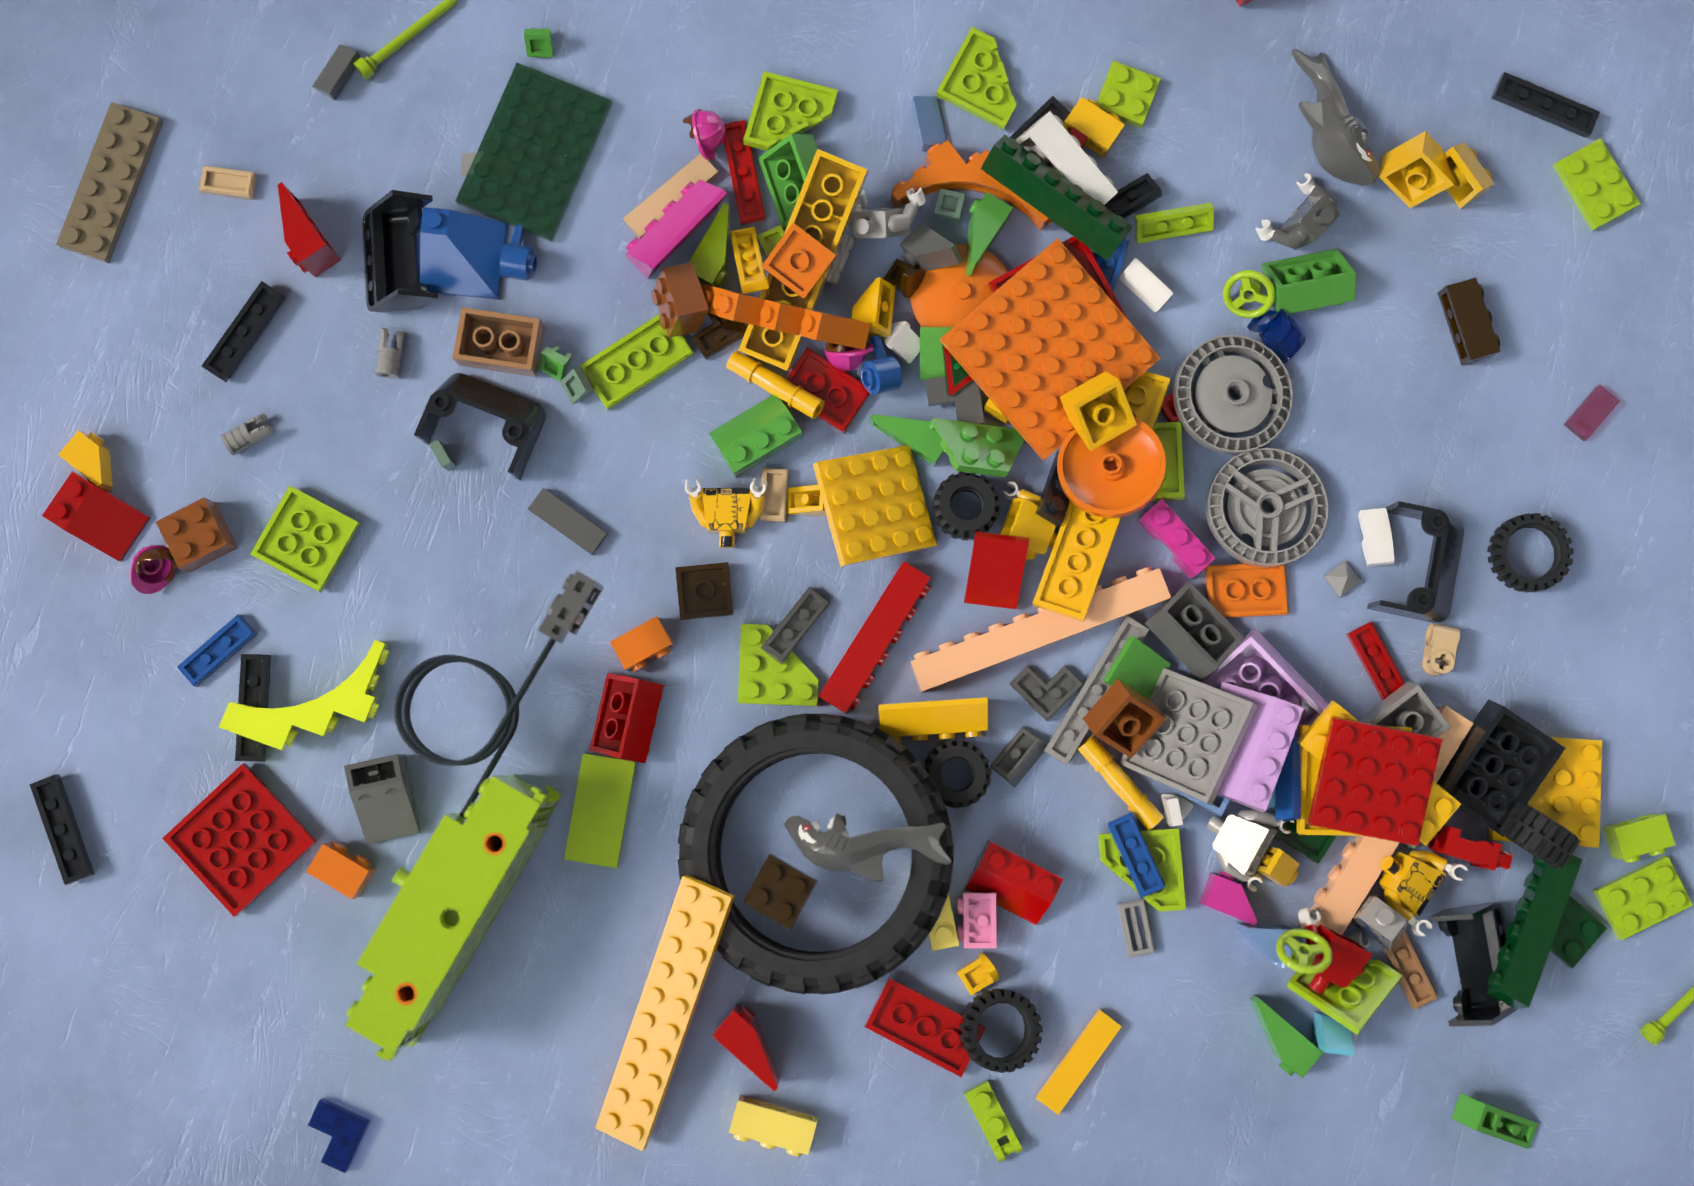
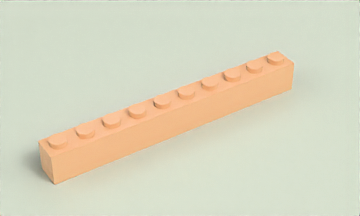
M1150 566L1136 571L1137 577L1127 580L1126 576H1122L1112 580L1113 586L1105 589L1102 588V585H1098L1084 622L1038 608V614L1030 617L1028 613L1018 615L1013 618L1014 623L1006 626H1004L1003 622L988 627V633L979 635L978 631L963 636L964 642L955 645L952 640L939 645L940 651L932 654L929 653V650L915 654V660L911 661L910 665L920 691L924 692L1170 599L1171 596L1160 568L1152 571Z
M1448 706L1436 707L1450 725V728L1439 736L1443 740L1433 779L1435 783L1441 777L1473 725L1471 721ZM1356 836L1352 843L1349 842L1341 853L1343 858L1340 863L1334 865L1329 871L1327 884L1324 888L1321 887L1313 898L1315 903L1310 911L1317 910L1321 914L1320 920L1315 925L1319 926V924H1322L1343 934L1382 872L1380 868L1381 860L1386 856H1391L1399 842L1368 836ZM1299 920V924L1301 925L1298 929H1305L1304 927L1307 926V924H1303Z

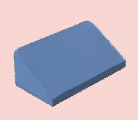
M937 96L912 97L911 103L922 151H927L936 143L942 144L946 141Z

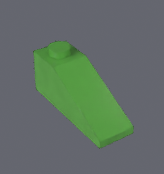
M988 192L985 193L981 200L977 198L969 210L972 216L968 224L966 275L968 276L972 275L1008 221L1013 207Z
M872 414L869 419V424L902 446L909 445L911 452L932 466H935L944 452L939 444L941 438L935 429L931 430L929 427L930 421Z
M1253 995L1250 1000L1274 1055L1282 1061L1278 1066L1291 1077L1296 1073L1303 1078L1323 1052L1260 998Z
M1460 1093L1451 1118L1476 1131L1527 1149L1531 1146L1538 1123L1462 1093Z

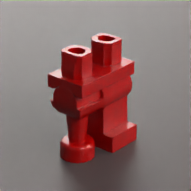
M1442 826L1441 831L1439 830L1429 842L1430 850L1457 858L1462 862H1468L1470 866L1495 871L1496 868L1500 867L1509 870L1513 854L1501 850L1502 844L1460 838L1461 830L1450 826Z

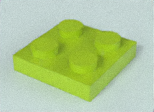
M1113 61L1098 97L1097 104L1106 113H1113L1121 121L1142 128L1161 78Z

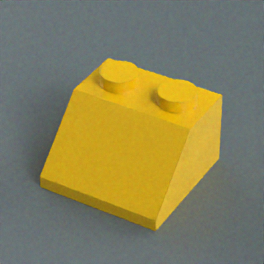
M1427 131L1422 132L1381 157L1378 177L1409 208L1455 185L1454 177L1442 147Z
M1465 142L1451 147L1444 153L1455 180V185L1446 190L1460 209L1486 193L1495 185L1490 172L1482 167L1477 160L1475 151L1468 147Z
M1106 371L1060 396L1069 421L1090 451L1137 425L1120 380Z

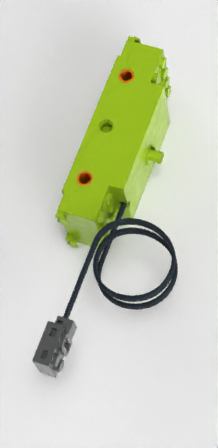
M579 571L567 577L562 587L565 590L562 595L559 593L549 607L548 614L538 631L547 635L550 639L517 695L508 680L496 669L481 661L458 655L435 656L423 661L412 669L398 690L394 705L396 727L403 741L420 757L440 765L464 766L483 761L496 750L497 752L462 811L458 814L451 813L443 816L411 872H408L403 867L398 869L392 882L401 886V889L356 963L358 966L374 974V976L370 975L361 988V991L364 993L359 1002L355 1000L347 1011L346 1016L349 1019L345 1026L382 1047V1049L376 1052V1055L381 1060L386 1059L390 1062L396 1058L401 1049L407 1045L412 1047L414 1044H417L431 1019L439 1015L549 826L546 823L563 795L553 786H546V790L549 791L546 794L543 792L544 790L530 785L515 775H495L490 779L489 776L517 729L519 703L555 642L562 643L568 632L577 634L604 588L601 584ZM453 662L470 663L486 672L497 683L506 702V713L488 743L476 754L462 760H450L429 750L417 737L410 718L412 698L422 679L433 669ZM480 793L481 795L475 804L474 802Z

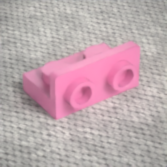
M962 892V898H957V914H962V925H957L958 942H962L963 948H997L996 893Z

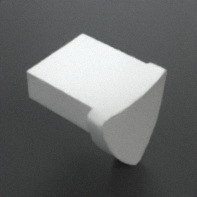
M907 321L895 322L891 327V336L882 337L883 342L905 363L910 364L920 352V338L912 331L911 325Z
M1161 795L1166 825H1183L1182 820L1189 814L1193 804L1177 795Z

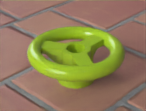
M1243 270L1233 274L1223 287V300L1226 307L1233 314L1242 318H1257L1264 315L1271 309L1276 297L1272 281L1263 273L1255 270ZM1241 279L1240 295L1232 301L1230 295L1231 288ZM1261 283L1266 287L1268 296L1261 293ZM1246 291H1252L1253 294H1248ZM1256 301L1264 304L1262 307L1251 311L1239 308L1245 302Z
M1291 929L1282 933L1277 939L1276 952L1279 959L1288 968L1296 972L1317 974L1326 970L1332 962L1331 947L1323 937L1313 931ZM1294 937L1308 938L1317 944L1299 943ZM1285 944L1288 945L1292 951L1290 958L1287 956L1285 952ZM1324 953L1323 960L1317 965H1312L1314 956Z

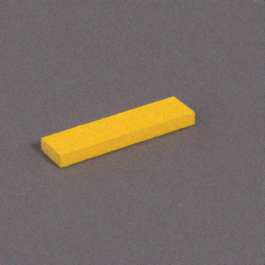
M755 227L729 232L742 294L769 289L765 269L761 267L763 260Z
M1098 1009L1035 1096L1036 1099L1059 1115L1122 1026Z

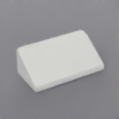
M1136 258L1119 278L1124 285L1154 312H1158L1173 295V291Z

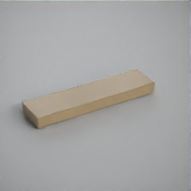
M700 153L623 218L624 222L641 239L647 233L644 228L654 218L659 221L665 215L662 210L670 201L674 200L677 202L683 196L680 192L690 181L695 184L700 179L709 183L719 175L718 171Z

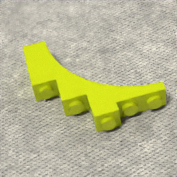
M374 640L365 659L353 674L335 689L315 700L296 706L275 709L256 708L237 702H229L219 728L279 750H286L287 746L292 747L298 732L294 731L295 727L321 736H327L328 732L333 733L339 718L335 717L336 713L366 723L369 721V718H375L380 704L376 703L378 698L369 695L368 692L369 690L374 691L380 676L376 675L379 665L384 666L390 653V651L386 650L388 644Z

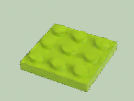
M289 485L250 555L322 593L361 523Z

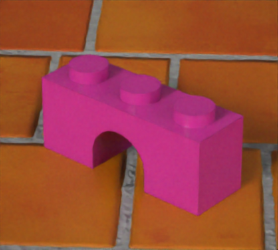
M1163 499L1137 520L1154 540H1160L1170 550L1174 557L1172 560L1189 579L1195 577L1216 559Z

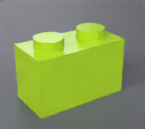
M1651 813L1603 827L1612 858L1622 859L1624 863L1641 860L1640 855L1647 853L1650 856L1667 852L1666 848L1675 846L1666 814Z

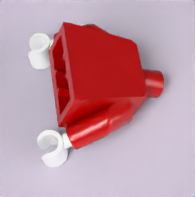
M1309 908L1300 909L1298 918L1303 924H1307L1304 928L1323 937L1332 950L1331 964L1323 972L1314 975L1309 987L1321 995L1324 994L1330 982L1342 988L1348 987L1354 979L1364 974L1365 964L1373 955L1366 949L1370 945V940L1367 937H1362L1361 932H1352L1346 937L1322 924L1317 926L1315 923L1321 918L1320 912L1317 910L1310 911ZM1305 938L1306 944H1308V945H1315V944H1317L1316 942H1314V941H1312V940H1310V939H1308V938ZM1324 953L1315 955L1312 965L1319 964L1324 958Z

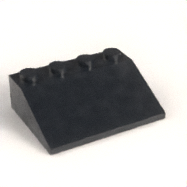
M1488 699L1472 722V727L1436 784L1461 803L1458 808L1503 836L1499 829L1518 802L1525 804L1529 802L1566 748L1506 707Z

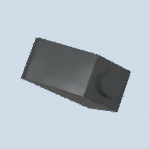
M922 223L899 244L905 253L903 255L904 260L910 266H918L924 271L958 265L963 261L955 244Z

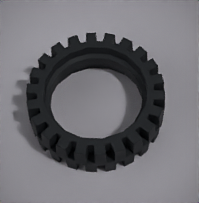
M1528 513L1505 521L1494 531L1495 535L1491 536L1489 540L1491 545L1488 546L1487 550L1488 553H1491V556L1488 557V563L1493 564L1491 570L1493 573L1498 574L1496 578L1500 582L1504 581L1506 587L1514 588L1515 591L1537 592L1553 587L1564 579L1563 576L1567 575L1570 570L1567 567L1572 565L1573 559L1570 558V555L1574 554V550L1569 548L1572 540L1571 538H1566L1565 534L1568 532L1565 528H1559L1561 524L1557 520L1551 521L1552 517L1547 515L1541 516L1539 513ZM1534 528L1543 532L1549 538L1554 550V561L1545 575L1538 578H1526L1517 574L1511 568L1506 555V545L1509 538L1519 529Z
M1007 989L986 990L981 995H976L973 998L974 1001L967 1004V1011L962 1013L963 1023H960L959 1029L962 1030V1034H959L960 1040L964 1042L963 1048L969 1054L968 1056L981 1067L999 1073L1014 1072L1015 1069L1025 1067V1062L1030 1063L1032 1061V1054H1037L1039 1050L1036 1047L1037 1043L1042 1042L1039 1032H1043V1026L1039 1024L1041 1017L1035 1012L1037 1010L1036 1007L1030 1003L1028 998ZM998 1003H1006L1015 1007L1022 1015L1025 1024L1024 1038L1020 1047L1013 1054L1003 1058L987 1054L980 1046L977 1037V1024L982 1013L990 1006Z

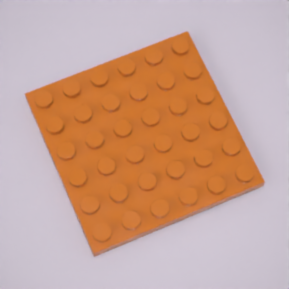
M1058 238L939 339L1043 461L1062 445L1066 436L1074 428L1067 417L1060 396L1105 371L1118 378L1123 390H1125L1161 359Z

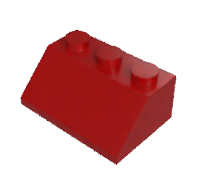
M607 673L589 751L646 763L664 685Z
M988 840L968 879L965 889L972 893H996V905L1037 925L1052 904L1063 878Z

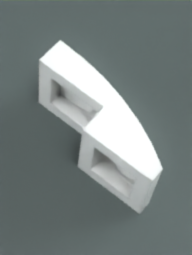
M1387 509L1360 510L1358 519L1364 538L1361 545L1367 566L1393 564L1395 561Z

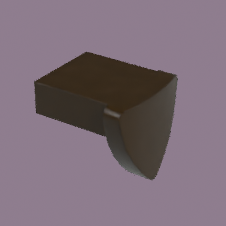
M896 258L883 279L894 285L896 290L909 299L923 281L925 272Z

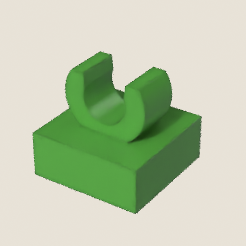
M525 29L524 40L527 57H553L554 48L551 29Z
M558 346L552 349L546 347L541 352L538 369L560 382L566 376L571 354L567 353L564 357L558 353Z

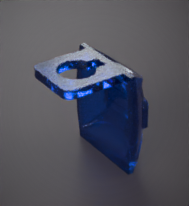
M1280 309L1278 312L1269 310L1264 315L1253 318L1247 325L1250 331L1259 333L1263 344L1271 349L1281 359L1283 364L1288 362L1299 351L1306 340L1296 321L1283 309ZM1264 317H1268L1270 320L1268 323L1257 325Z

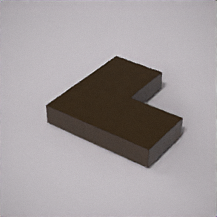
M707 313L713 324L693 335L692 339L705 360L742 339L747 330L745 323Z

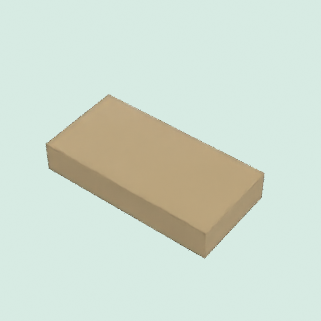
M203 165L199 191L204 194L253 200L257 175L254 172Z
M762 468L761 487H763L764 479L767 480L768 485L763 493L764 505L759 521L786 523L788 469Z

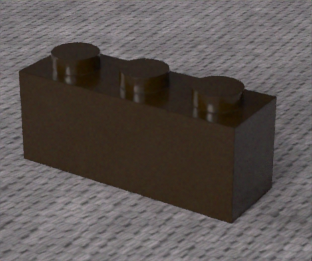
M1477 278L1451 284L1440 290L1438 296L1461 366L1491 358L1499 353L1500 339L1494 333L1491 324L1492 314L1486 308L1483 299L1484 290L1478 284Z

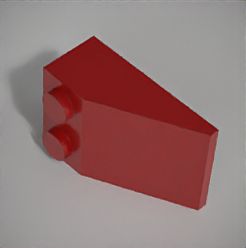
M281 182L277 186L284 241L290 249L287 254L296 266L298 265L304 273L309 271L316 278L341 261V259L300 200Z
M73 471L42 514L44 518L120 562L150 520L149 516L110 491L97 487L85 476Z
M737 1003L715 1028L712 1037L775 1092L779 1085L780 1076L759 1023L754 1018L756 1013L746 1004L740 1006Z

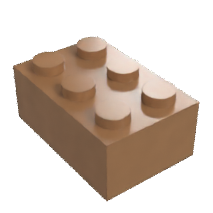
M461 307L453 359L459 366L537 377L545 326L538 318Z

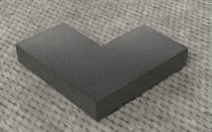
M945 376L925 379L929 406L955 403L957 421L984 424L980 388L974 380L955 395L948 396Z
M1027 665L1009 683L1045 721H1048L1084 684L1066 665L1047 683Z

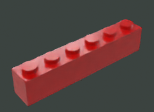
M905 561L902 562L819 694V698L845 714L848 709L852 712L861 700L857 696L861 688L868 689L875 678V675L872 674L873 669L876 665L882 666L890 654L885 651L890 642L896 644L903 633L900 626L904 620L910 622L917 611V608L914 607L915 602L919 597L924 599L932 587L927 584L930 580L929 576Z

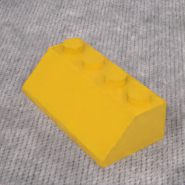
M988 698L878 705L879 729L892 736L898 742H902V736H912V741L928 740V735L939 734V739L955 738V733L965 732L966 737L982 736L981 731L988 730Z

